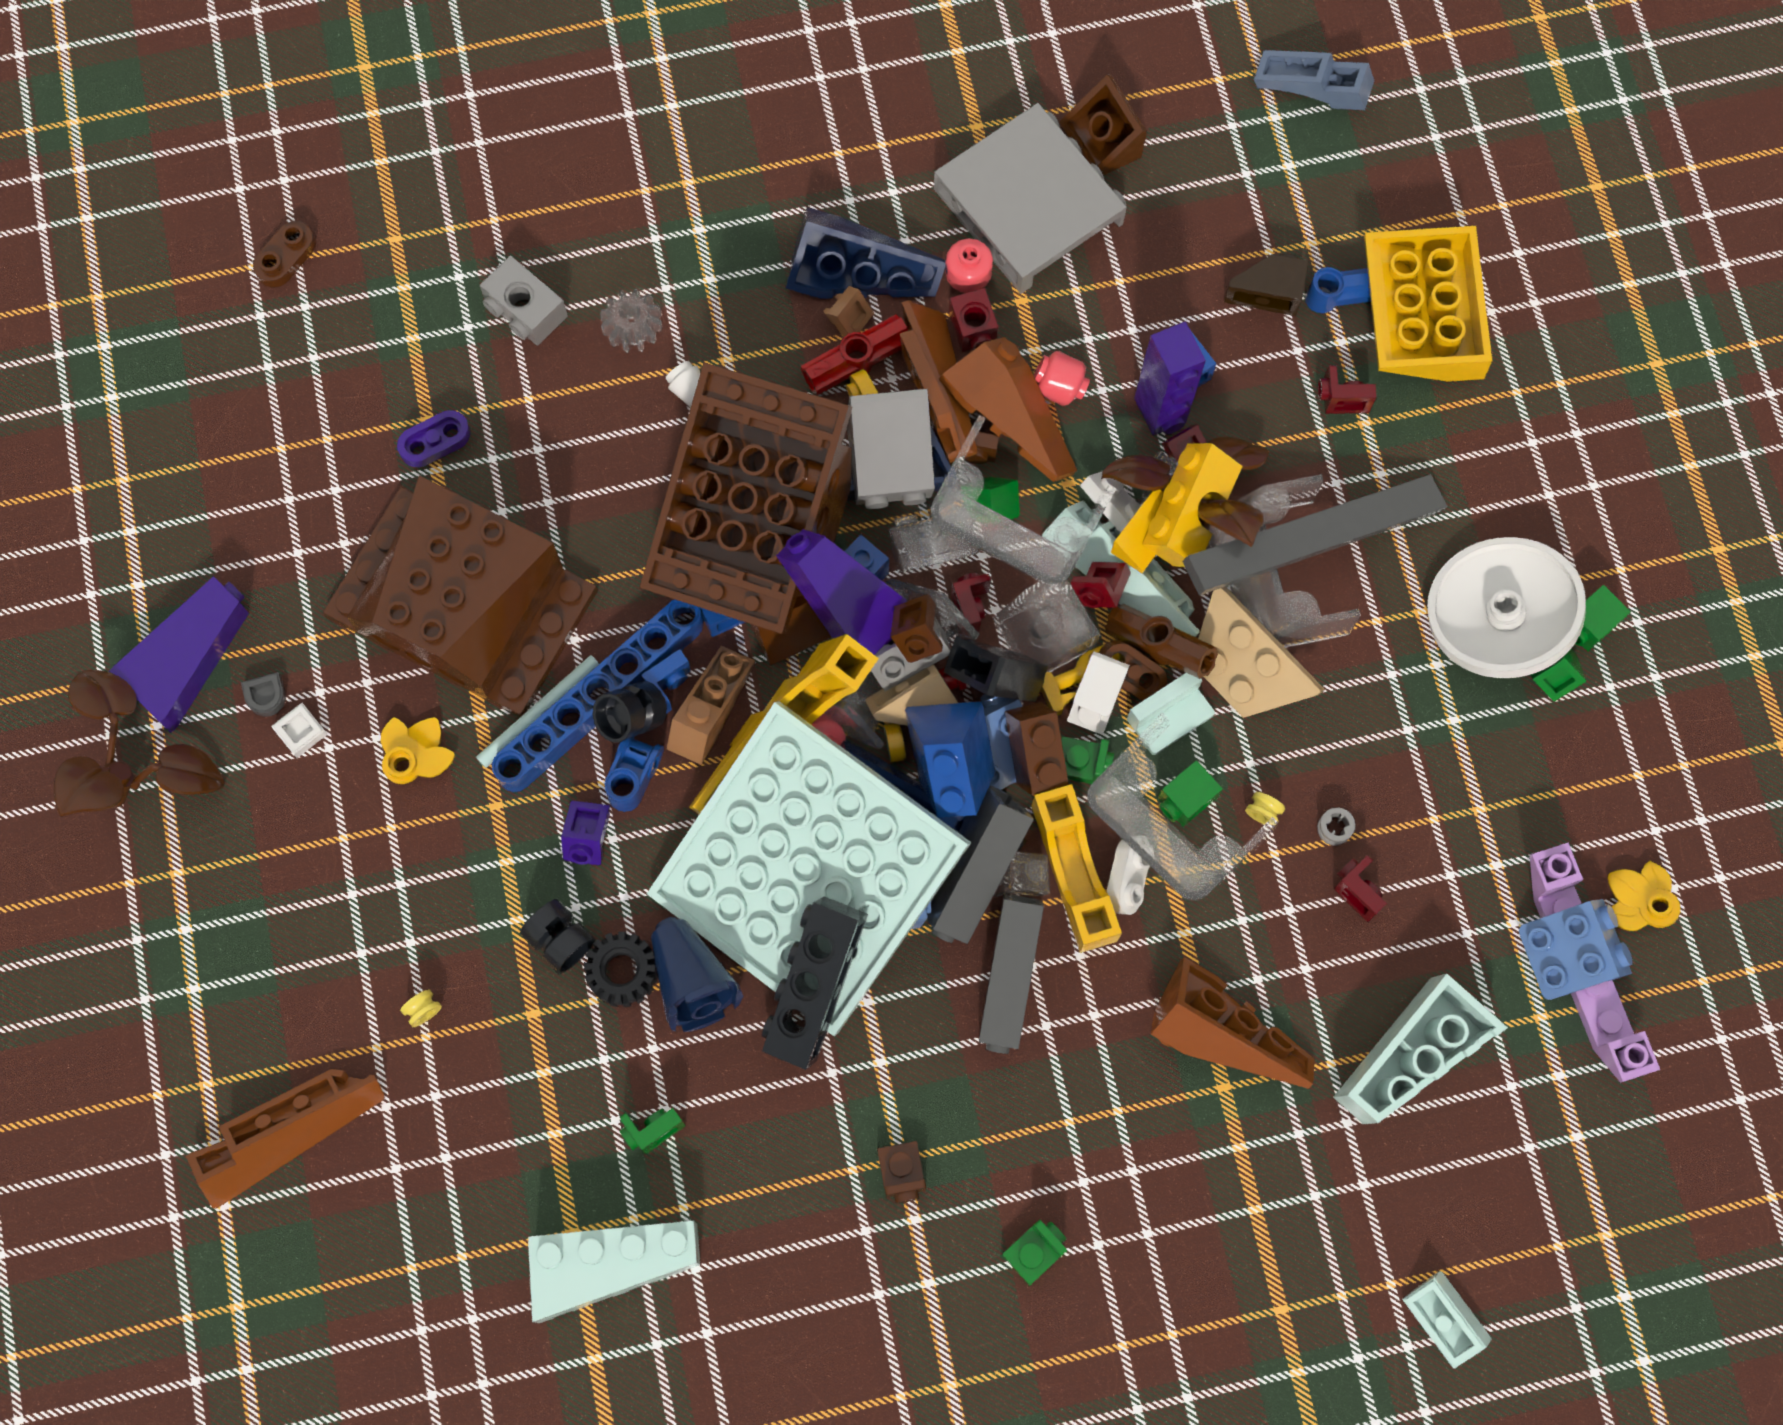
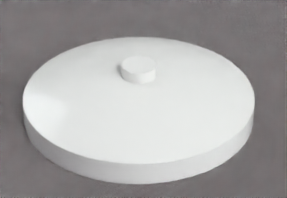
M1503 537L1473 544L1458 552L1446 562L1431 585L1427 607L1433 637L1449 659L1462 668L1482 676L1517 678L1548 668L1570 651L1580 636L1584 625L1586 599L1579 574L1562 554L1537 541L1517 537Z

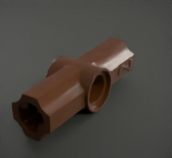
M1124 603L1121 606H1117V608H1113L1108 615L1105 627L1107 634L1149 654L1151 660L1156 664H1170L1199 679L1203 676H1208L1215 667L1218 656L1217 648L1173 627L1172 622L1166 617H1151Z

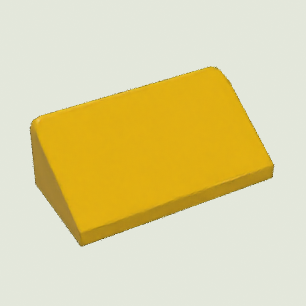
M1162 490L1152 491L1116 538L1111 550L1112 554L1140 573L1145 571L1156 556L1154 552L1142 544L1147 535L1148 526L1155 517L1163 499L1164 492Z

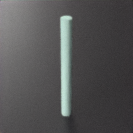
M592 655L586 658L479 753L476 759L485 768L492 764L497 753L599 665L598 661Z

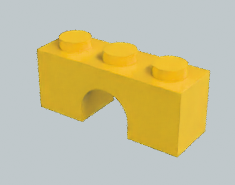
M1212 443L1187 444L1185 450L1179 456L1176 470L1170 483L1164 490L1163 499L1155 517L1148 526V532L1142 545L1172 566L1185 567L1182 561L1189 555L1206 550L1213 534L1204 528L1199 521L1198 506L1200 500H1228L1242 465Z

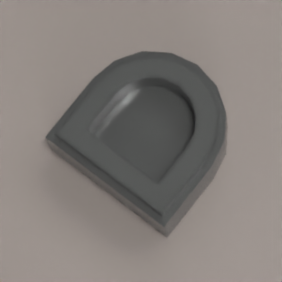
M279 672L241 682L245 702L255 714L263 717L272 716L283 708L286 701V693L282 676Z

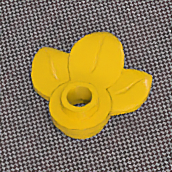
M393 717L385 725L380 739L386 753L382 761V769L385 776L391 782L407 784L418 776L432 778L440 775L452 764L455 758L454 752L447 748L439 747L442 734L437 718L425 719L407 728L403 722ZM400 761H409L407 770L402 772L396 770V766Z
M1649 861L1643 867L1641 874L1627 869L1616 870L1608 874V884L1618 900L1612 906L1617 917L1618 928L1627 931H1637L1648 924L1657 928H1665L1677 921L1681 910L1680 902L1671 892L1672 879L1663 867ZM1656 902H1663L1668 909L1664 912H1657L1653 909L1652 905Z

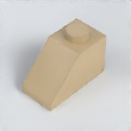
M934 664L889 690L884 691L881 689L865 699L876 721L907 726L906 707L958 703Z

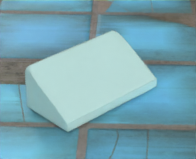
M1442 1271L1434 1274L1402 1299L1453 1369L1489 1345L1491 1341L1490 1335Z

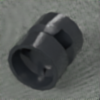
M638 681L622 689L602 694L593 705L592 715L598 732L606 740L616 743L661 726L666 718L667 707L664 696L653 683Z
M553 899L527 920L521 928L520 934L535 951L544 950L542 958L559 975L576 965L587 954L588 950L593 947V943L596 940L581 923L573 924L571 912L558 899Z

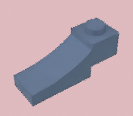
M1274 50L1263 51L1254 77L1257 88L1296 93L1325 102L1330 105L1331 109L1365 110L1375 81L1369 63L1334 62L1332 54L1324 52Z

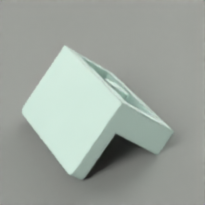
M1185 673L1130 709L1127 721L1152 755L1158 754L1214 716L1215 711L1199 691L1202 679Z

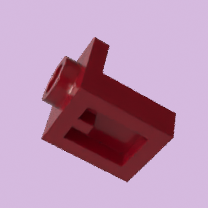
M1329 365L1324 378H1319L1318 398L1319 400H1324L1325 414L1370 413L1377 398L1376 384H1364L1361 381H1348L1344 384H1338L1337 365Z
M969 573L957 579V582L953 583L951 598L964 637L979 633L981 619H985L982 601L980 597L975 596L989 592L991 585L989 574L979 576L978 573Z
M1369 855L1360 863L1352 858L1337 873L1342 880L1334 888L1367 922L1387 904L1382 899V892L1374 883L1369 880L1363 881L1359 877L1373 861Z

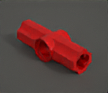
M895 314L862 333L852 332L847 334L842 339L840 345L801 365V372L807 385L818 396L849 379L851 374L862 369L869 373L873 365L901 350L900 333L908 331V327L902 318ZM854 351H860L865 354V356L859 359H853L848 355Z

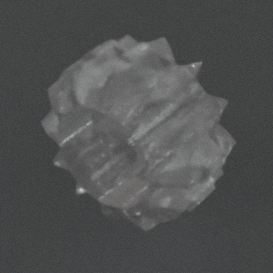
M635 288L631 296H626V293L620 289L618 293L619 299L615 300L608 297L606 301L607 309H602L600 312L601 321H603L601 325L602 333L605 336H609V342L613 347L622 344L623 350L628 353L632 345H637V348L643 352L645 348L644 341L655 344L657 340L655 333L662 331L663 324L662 320L659 319L662 316L661 308L658 305H653L654 300L650 294L641 297L640 291Z

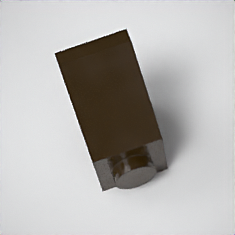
M1271 254L1230 280L1224 303L1296 316L1302 301L1309 261L1299 259L1292 254Z

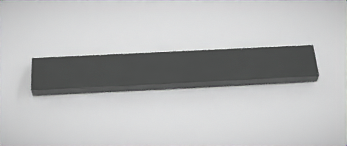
M1430 474L1260 531L1252 547L1236 539L1189 555L1182 562L1200 596L1442 512L1448 506Z

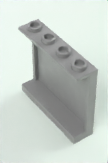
M1039 103L934 172L935 192L973 238L986 244L991 251L993 262L1020 294L1032 287L1034 275L1112 222H1115L1118 227L1124 223L1127 207L1121 193L1116 189L1112 190L1108 186L1098 166L1094 163L1090 164L1085 159L1078 143L1063 133L1056 117L1051 112L1046 113Z

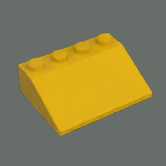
M1476 226L1365 233L1364 242L1378 371L1441 381L1484 379L1492 363V353Z

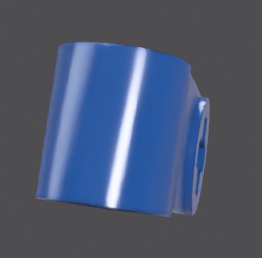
M634 737L620 742L614 762L604 783L609 803L613 808L618 811L628 812L638 807L651 778L659 767L664 746L659 744L651 746L634 739ZM627 783L634 787L627 796H617L614 794L615 788L620 784Z

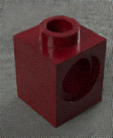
M985 288L950 297L949 316L962 352L971 349L973 351L984 342L997 339L998 324ZM978 320L982 325L971 327L966 322Z

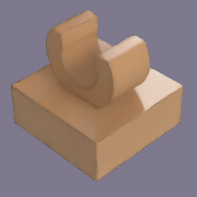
M848 286L843 294L835 296L837 301L831 309L825 308L824 310L825 315L832 324H835L842 337L852 332H860L874 315L860 290Z

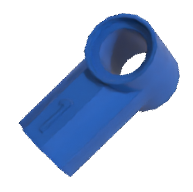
M1332 267L1319 269L1315 273L1305 294L1307 306L1314 312L1327 313L1334 309L1335 306L1371 302L1367 268L1339 271ZM1319 287L1326 288L1331 293H1325Z

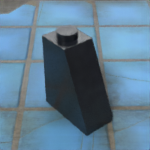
M956 636L943 672L990 696L1036 702L1040 688L1044 683L1048 665L1024 654Z

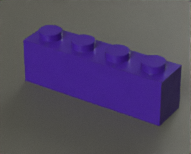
M1186 321L1150 335L1134 399L1153 436L1162 432L1172 434L1184 427L1206 362Z

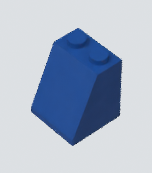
M982 701L906 707L905 714L918 778L937 817L977 815L995 774Z

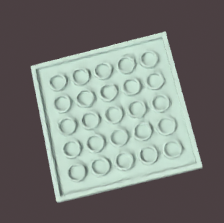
M777 701L774 702L647 892V895L679 919L686 920L693 930L775 992L781 980L788 977L792 966L787 963L788 955L793 944L801 940L804 927L800 926V921L808 904L813 905V902L825 896L867 913V920L827 1031L835 1036L842 1029L971 842L787 706ZM818 935V947L825 953H831L832 945L830 940L824 935ZM806 972L804 976L806 985L812 990H818V979L814 974Z

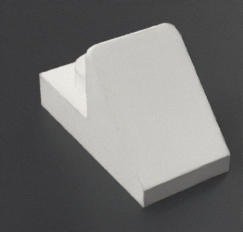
M1093 651L1073 700V706L1067 721L1103 735L1130 665Z

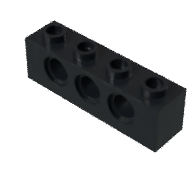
M825 896L813 902V905H807L800 921V926L804 927L801 940L793 944L787 959V963L792 966L787 979L783 978L775 993L774 1000L779 1002L775 1015L768 1017L762 1031V1037L766 1039L762 1052L805 1070L817 1062L867 920V913ZM818 935H824L830 940L832 945L831 953H825L818 947ZM806 972L816 976L819 982L818 990H812L806 985L804 979ZM793 1009L803 1013L806 1020L805 1027L798 1026L793 1021Z

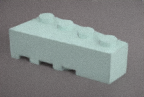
M1448 974L1432 977L1333 1098L1362 1124L1379 1123L1419 1094L1420 1090L1434 1080L1441 1078L1449 1072L1450 1068L1465 1057L1472 1055L1483 1044L1494 1036H1498L1508 1027Z
M695 1221L528 1237L532 1322L542 1323L609 1297L623 1294L637 1287L700 1266L697 1223Z

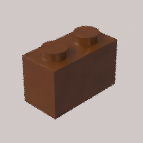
M1042 702L1005 711L1017 785L1032 796L1069 785L1057 712Z

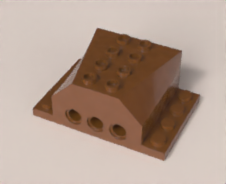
M703 362L639 588L777 633L786 634L797 596H803V594L776 555L786 546L790 537L801 532L803 529L825 536L833 543L835 542L851 488L852 447L842 445L853 407Z
M419 475L413 493L400 487L324 609L323 614L326 618L521 717L529 709L598 589L596 585L563 569L553 542Z

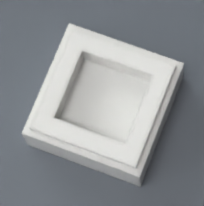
M303 703L299 704L271 726L296 758L328 735Z

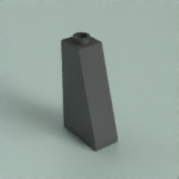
M990 785L977 815L965 816L959 834L969 840L971 844L932 898L931 913L927 914V920L933 928L932 933L946 942L953 943L954 939L968 944L1034 820L1013 795Z
M1008 893L1003 894L979 1034V1042L985 1043V1049L988 1051L1008 1054L1010 1048L1019 1049L1044 908L1043 900Z

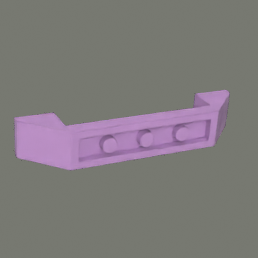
M1569 843L1530 855L1533 899L1540 918L1581 904L1575 885L1581 882L1583 877ZM1613 980L1571 993L1593 1050L1620 1083L1660 1070L1645 1031L1634 1034Z

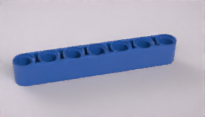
M675 599L672 600L497 753L492 762V772L500 785L510 792H518L527 788L596 727L592 715L593 705L596 700L590 698L593 690L603 687L607 688L610 692L622 689L638 681H643V673L680 649L682 651L696 639L704 626L700 607ZM682 613H691L695 616L693 621L683 625L676 622V618ZM660 637L666 640V644L660 649L654 650L647 647L653 638ZM632 662L638 665L636 671L630 675L619 673L620 667L625 663ZM574 712L580 715L578 722L572 726L561 724L562 718L568 713ZM540 738L551 740L550 746L542 752L532 750L536 740ZM514 763L521 765V771L515 777L507 778L503 776L504 769L508 765Z

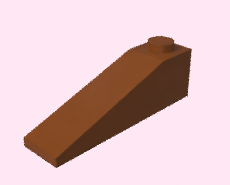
M1006 337L984 342L940 376L939 380L962 407L971 414L975 410L979 411L993 423L990 428L992 432L998 437L1003 434L1018 444V453L1051 481L1055 482L1076 473L1077 468L1029 364L1020 355L1018 347L1007 340Z
M1183 957L1154 1011L1151 1035L1156 1037L1165 1046L1173 1047L1185 1055L1309 1089L1314 1082L1315 1059L1279 1028L1271 1027L1268 1029L1254 1014L1256 1009L1247 1001L1241 1006L1223 991L1228 985L1219 977Z

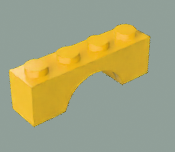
M1072 784L1034 795L1031 807L1079 952L1082 953L1117 942L1122 932L1110 896L1104 890L1097 875L1086 838L1084 818Z

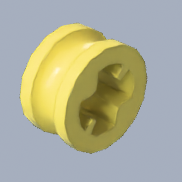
M1255 792L1252 796L1254 803L1246 807V813L1264 825L1276 827L1279 822L1277 815L1283 814L1285 806L1267 794Z
M430 989L415 995L400 1010L404 1016H410L409 1024L412 1027H417L427 1022L442 1008L438 1001H432L434 994Z

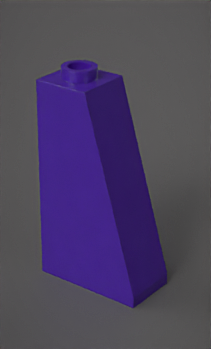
M803 529L788 539L786 546L776 556L831 637L834 639L848 634L874 655L884 645H887L892 640L890 635L894 606L907 602V600L825 536Z
M213 576L115 664L109 672L124 679L133 688L137 700L172 733L178 727L249 613L241 604L245 597L230 582L223 586Z

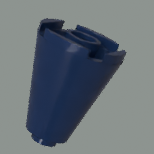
M670 917L656 925V930L651 935L666 1021L671 1030L676 1031V1026H681L684 1032L699 1030L726 1017L723 1010L731 1003L734 1009H736L743 998L739 984L689 923L683 919Z

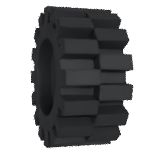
M618 931V935L606 934V939L602 941L598 939L593 943L595 945L592 951L589 949L586 954L588 958L587 963L584 962L586 982L592 992L602 1002H607L610 1006L618 1007V1005H623L625 1008L630 1007L633 1002L639 1004L644 1000L643 997L646 994H651L653 984L657 983L658 976L654 953L645 941H642L639 936L633 933L632 935H627L626 932ZM618 955L631 957L637 966L634 978L625 984L611 982L606 974L609 961Z

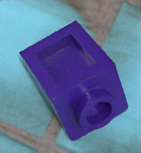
M571 800L561 835L563 860L581 865H601L603 860L602 844L610 817L609 805Z

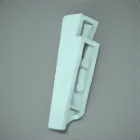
M1084 500L1066 507L1042 534L1043 540L1085 575H1087L1092 562L1125 563L1111 553L1114 541L1120 532L1111 521L1102 524ZM1153 559L1143 573L1128 565L1131 574L1119 604L1122 605L1124 603L1151 617H1166L1172 622L1173 627L1196 637L1200 633L1199 629L1189 620V616L1194 611L1192 600L1156 560Z

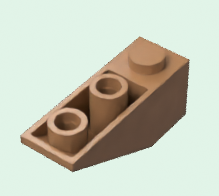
M720 646L673 717L667 750L702 765L717 741L751 673L755 660Z

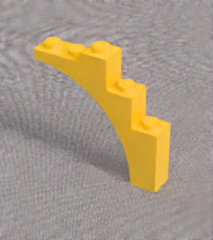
M848 634L820 643L799 674L783 681L765 709L750 715L731 742L730 750L689 808L697 814L701 813L774 702H781L812 724L835 703L845 696L856 692L879 658Z

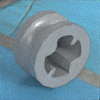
M1342 808L1327 810L1317 825L1318 835L1321 840L1332 846L1345 843L1355 830L1353 816ZM1332 818H1338L1337 823L1343 821L1345 827L1340 832L1341 836L1334 835L1335 830L1330 833L1327 829Z

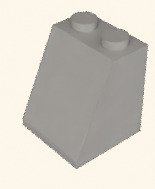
M927 389L850 396L848 405L853 408L847 425L849 447H852L851 467L856 505L865 504L867 509H879L887 507L888 502L903 500L904 505L925 503L926 498L932 497L935 489Z

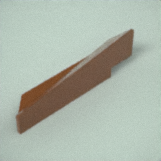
M909 300L902 302L903 319L908 327V331L900 333L902 357L916 389H927L930 420L947 459L951 463L977 454L978 450L969 413L939 380L944 372L956 364L946 317L940 311Z
M330 1069L219 1126L224 1141L186 1155L199 1187L211 1207L217 1209L383 1101L385 1096L375 1075L359 1079L348 1077L343 1070Z

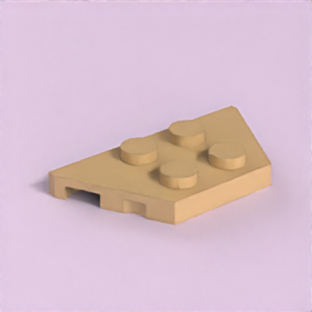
M1227 587L1213 591L1198 639L1215 646L1218 656L1214 669L1208 676L1203 677L1242 718L1319 695L1325 690Z

